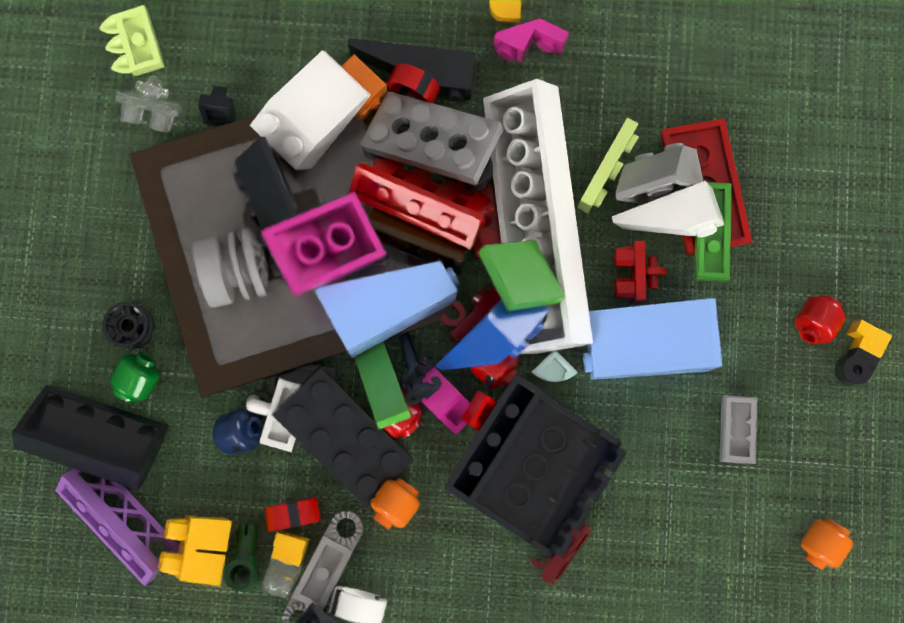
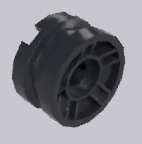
M121 302L115 304L106 312L102 327L104 335L112 344L134 350L140 349L149 343L152 339L155 322L151 313L135 303ZM128 319L134 323V328L129 332L123 329L127 327Z

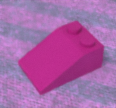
M355 192L261 232L293 296L348 276L372 265L386 254Z

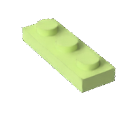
M629 118L626 119L577 208L589 213L593 205L598 208L600 207L608 192L603 188L608 178L615 180L623 166V163L618 161L623 151L631 152L639 137L634 134L639 123Z

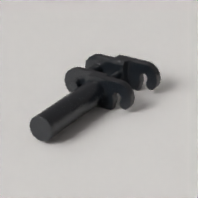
M404 333L398 336V340L408 366V375L401 380L400 386L408 392L405 396L406 403L415 405L423 398L428 399L440 389L442 383L440 378L436 376L431 377L433 384L422 382L426 374L434 367V361L431 357L427 356L423 359L425 364L420 362L410 334Z

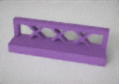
M74 468L63 474L55 491L143 586L152 581L160 571L158 569L159 560L149 550L150 541L162 542L169 552L178 553L179 544L175 540L164 538L165 529L122 484L101 477L99 484L86 483L79 475L83 471ZM104 493L117 494L122 500V508L109 507L104 502ZM127 517L139 518L144 523V533L131 531L126 526Z

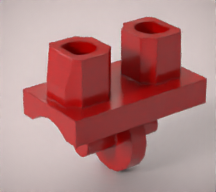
M635 241L632 246L616 248L614 250V268H631V278L615 279L614 297L631 300V304H642V301L646 300V278H648V289H658V278L666 277L667 269L657 266V256L648 257V268H646L645 241Z

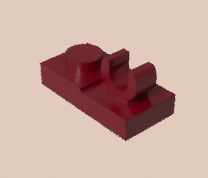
M495 286L489 290L485 287L480 289L471 298L470 301L474 305L468 310L466 315L463 305L459 302H454L451 306L457 311V318L450 320L445 314L439 317L445 326L453 327L447 336L454 343L460 341L500 301L501 296Z
M584 523L579 531L570 527L568 533L575 538L563 557L554 553L551 558L548 557L547 561L543 563L532 557L531 563L536 568L544 570L540 577L549 584L555 585L593 530Z

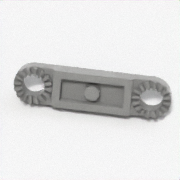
M342 511L333 517L283 613L282 623H291L292 612L295 610H304L305 612L312 602L324 610L363 534V520L357 513ZM343 518H350L356 524V532L351 537H343L338 532V523Z

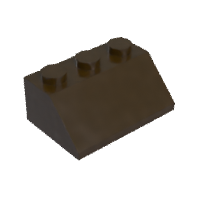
M373 209L368 220L382 245L429 263L441 261L445 269L451 267L454 273L460 274L469 252L468 248L381 210Z

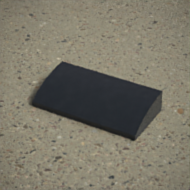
M46 385L13 429L12 439L14 449L139 490L161 448L168 425Z

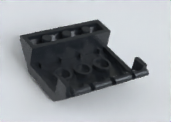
M515 374L443 489L514 533L547 557L551 558L554 553L563 557L575 538L568 533L569 528L573 527L577 531L580 530L593 507L585 502L588 498L596 502L598 501L611 480L610 477L603 473L606 469L615 473L627 452L620 448L622 444L620 439L603 428L598 429L544 394L545 391L520 375Z

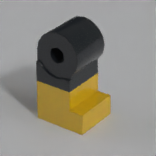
M860 320L851 324L847 335L853 337L854 340L846 357L839 360L835 367L837 379L845 385L863 384L871 378L892 335Z

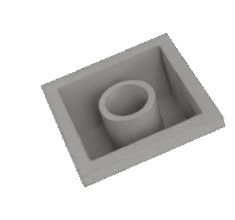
M674 143L665 146L664 152L655 155L654 153H645L636 156L635 162L623 166L615 193L616 200L643 205L703 182L697 149L684 146L683 143Z

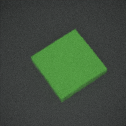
M535 240L484 245L478 252L508 311L558 304L565 298Z

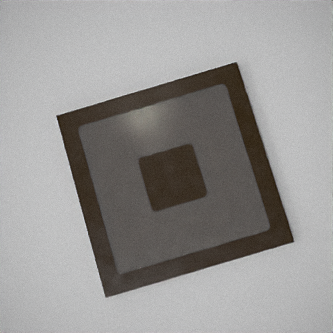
M379 107L374 109L361 122L354 116L312 169L295 170L271 146L300 215L348 195L355 168L359 163L372 167L375 158L384 159V157L365 152L360 146ZM257 115L130 153L201 398L348 352L317 296L316 289L429 264V262L381 244L386 254L372 265L341 279L293 296L289 286L283 282L282 278L276 280L269 262L273 261L274 258L270 249H263L269 272L268 295L259 297L252 283V299L246 300L241 294L239 287H235L234 304L213 309L209 307L196 271L193 255L194 240L217 235L225 249L228 248V233L230 231H235L241 244H243L241 230L251 227L258 242L261 244L257 232L262 230L258 219L252 221L245 206V202L250 201L246 190H239L233 173L238 172L234 160L257 139L261 138L250 126ZM360 202L368 218L374 207ZM447 306L394 336L441 322L439 317L442 314H445L449 319L453 318L450 307Z

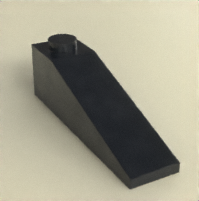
M348 38V48L351 56L355 54L361 61L389 74L392 73L397 64L415 66L428 73L437 81L440 86L438 96L445 97L446 100L451 102H463L464 99L471 100L475 52Z

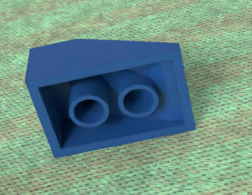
M501 299L436 366L440 370L499 364L509 354L516 358L529 344L525 338L528 337L531 340L545 326L541 320L550 310L546 306L508 311Z

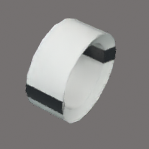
M336 586L329 612L337 617L356 623H382L387 599L367 591Z

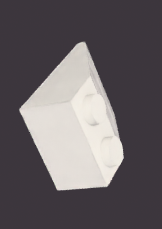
M321 51L266 103L250 126L261 137L265 136L269 144L295 170L312 169L371 94L325 51Z

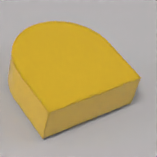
M490 0V13L496 20L520 23L521 0Z

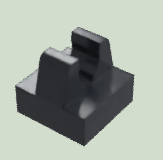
M214 86L211 95H200L198 107L204 124L222 126L236 121L237 115L233 99L226 97L227 87Z

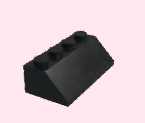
M263 136L257 139L234 160L238 172L233 173L239 190H246L250 201L245 202V206L252 221L258 219L262 230L257 232L263 249L267 250L270 248L261 232L299 216L300 212L278 159L266 137ZM274 258L273 261L269 262L276 280L282 278L283 282L288 286Z

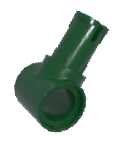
M238 524L235 554H232L231 562L224 572L226 584L236 591L250 592L259 583L258 556H255L259 525L249 524L248 526L246 524ZM247 567L250 571V578L245 584L238 585L235 581V574L238 569Z

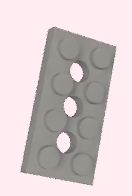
M388 91L360 146L365 152L477 185L504 128L501 122ZM410 124L408 131L396 134L397 129L401 125ZM438 132L435 140L423 142L427 134ZM457 141H467L464 148L458 151L452 150V146Z

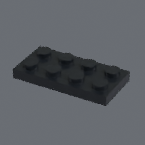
M320 366L272 413V416L366 508L371 504L372 498L386 480L394 481L414 461L383 429L379 430L376 422Z

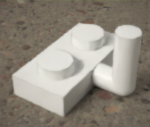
M279 378L271 403L260 401V398L255 394L248 396L246 402L248 411L267 416L259 443L292 452L295 438L272 416V413L301 385L300 383Z

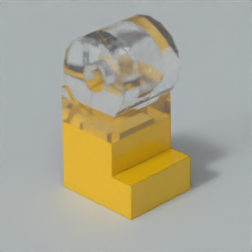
M283 530L276 533L273 544L274 549L265 575L262 592L287 600L290 599L310 542L309 538Z

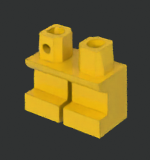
M186 514L184 519H167L164 538L180 540L178 553L161 551L158 569L174 575L180 581L220 586L226 557L222 552L227 551L232 521L225 517H199Z

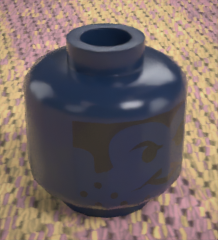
M248 409L235 410L222 414L216 419L212 438L216 446L225 454L237 455L256 449L260 444L259 440L263 431L262 423L257 415L248 411Z

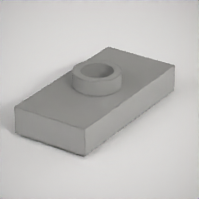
M722 396L720 462L756 464L758 397Z

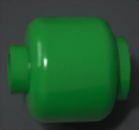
M141 352L137 355H124L110 376L114 395L128 403L146 400L160 379V372L155 366L156 361L151 356Z

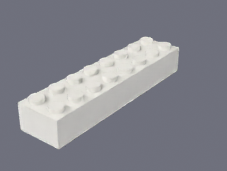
M534 79L483 98L485 117L501 122L504 128L490 156L493 163V180L501 243L535 240L565 295V298L560 303L545 305L550 310L541 320L545 326L531 340L528 337L525 338L529 344L520 354H540L593 344L559 90L556 85Z

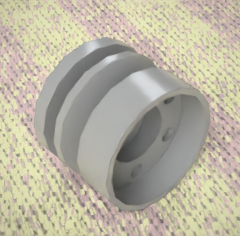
M251 227L241 230L243 244H241L237 233L230 231L228 233V248L225 249L217 235L197 239L193 242V255L198 279L204 297L212 309L234 304L235 287H239L241 294L246 300L252 299V283L259 297L266 296L269 293V272L265 254Z

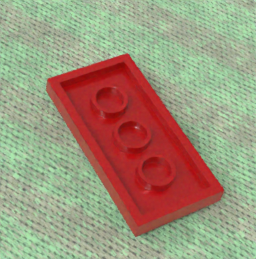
M725 118L662 129L660 138L663 152L665 146L674 143H683L684 146L697 149L703 181L731 183L730 248L751 244V233ZM682 235L686 256L695 255V236Z

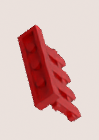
M377 157L374 159L372 167L364 163H359L356 166L348 195L355 192L360 202L468 249L473 247L479 230L484 226L486 221L483 219L484 216L491 218L495 207L490 206L491 200L481 194H474L472 197L461 193L462 188L458 184L446 181L441 185L431 180L432 174L423 169H415L412 172L402 168L403 163Z

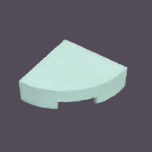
M552 351L531 373L547 382H562L570 379L578 372L557 351Z

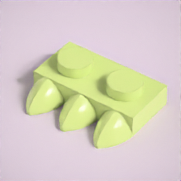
M144 5L114 14L101 24L99 28L101 31L109 34H119L108 42L105 49L112 53H125L113 63L112 70L125 74L132 73L134 76H138L164 67L150 17Z

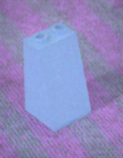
M438 261L323 286L316 289L315 292L347 351L353 358L456 302L457 291L459 290L458 285L460 283L452 268L448 267L445 269L442 262Z
M715 298L589 311L593 344L588 345V353H583V365L585 373L590 372V380L707 372L722 366Z

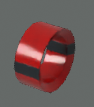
M397 64L386 82L387 92L390 91L433 104L440 92V86L433 77L425 71L408 64Z
M318 498L264 508L268 531L287 529L321 521Z

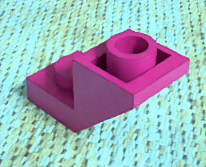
M537 19L497 32L494 37L493 49L497 51L500 57L508 61L515 59L522 62L533 41L541 50L548 53L556 52L561 55L569 32L545 20Z
M433 367L426 374L422 382L433 384L431 377L436 376L440 378L442 385L428 399L423 398L421 401L457 435L467 425L461 418L470 402L438 369Z

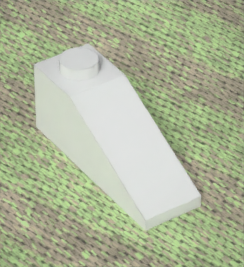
M706 181L612 216L613 223L625 230L686 236L697 235V237L709 236L717 231V227L725 225L713 188Z

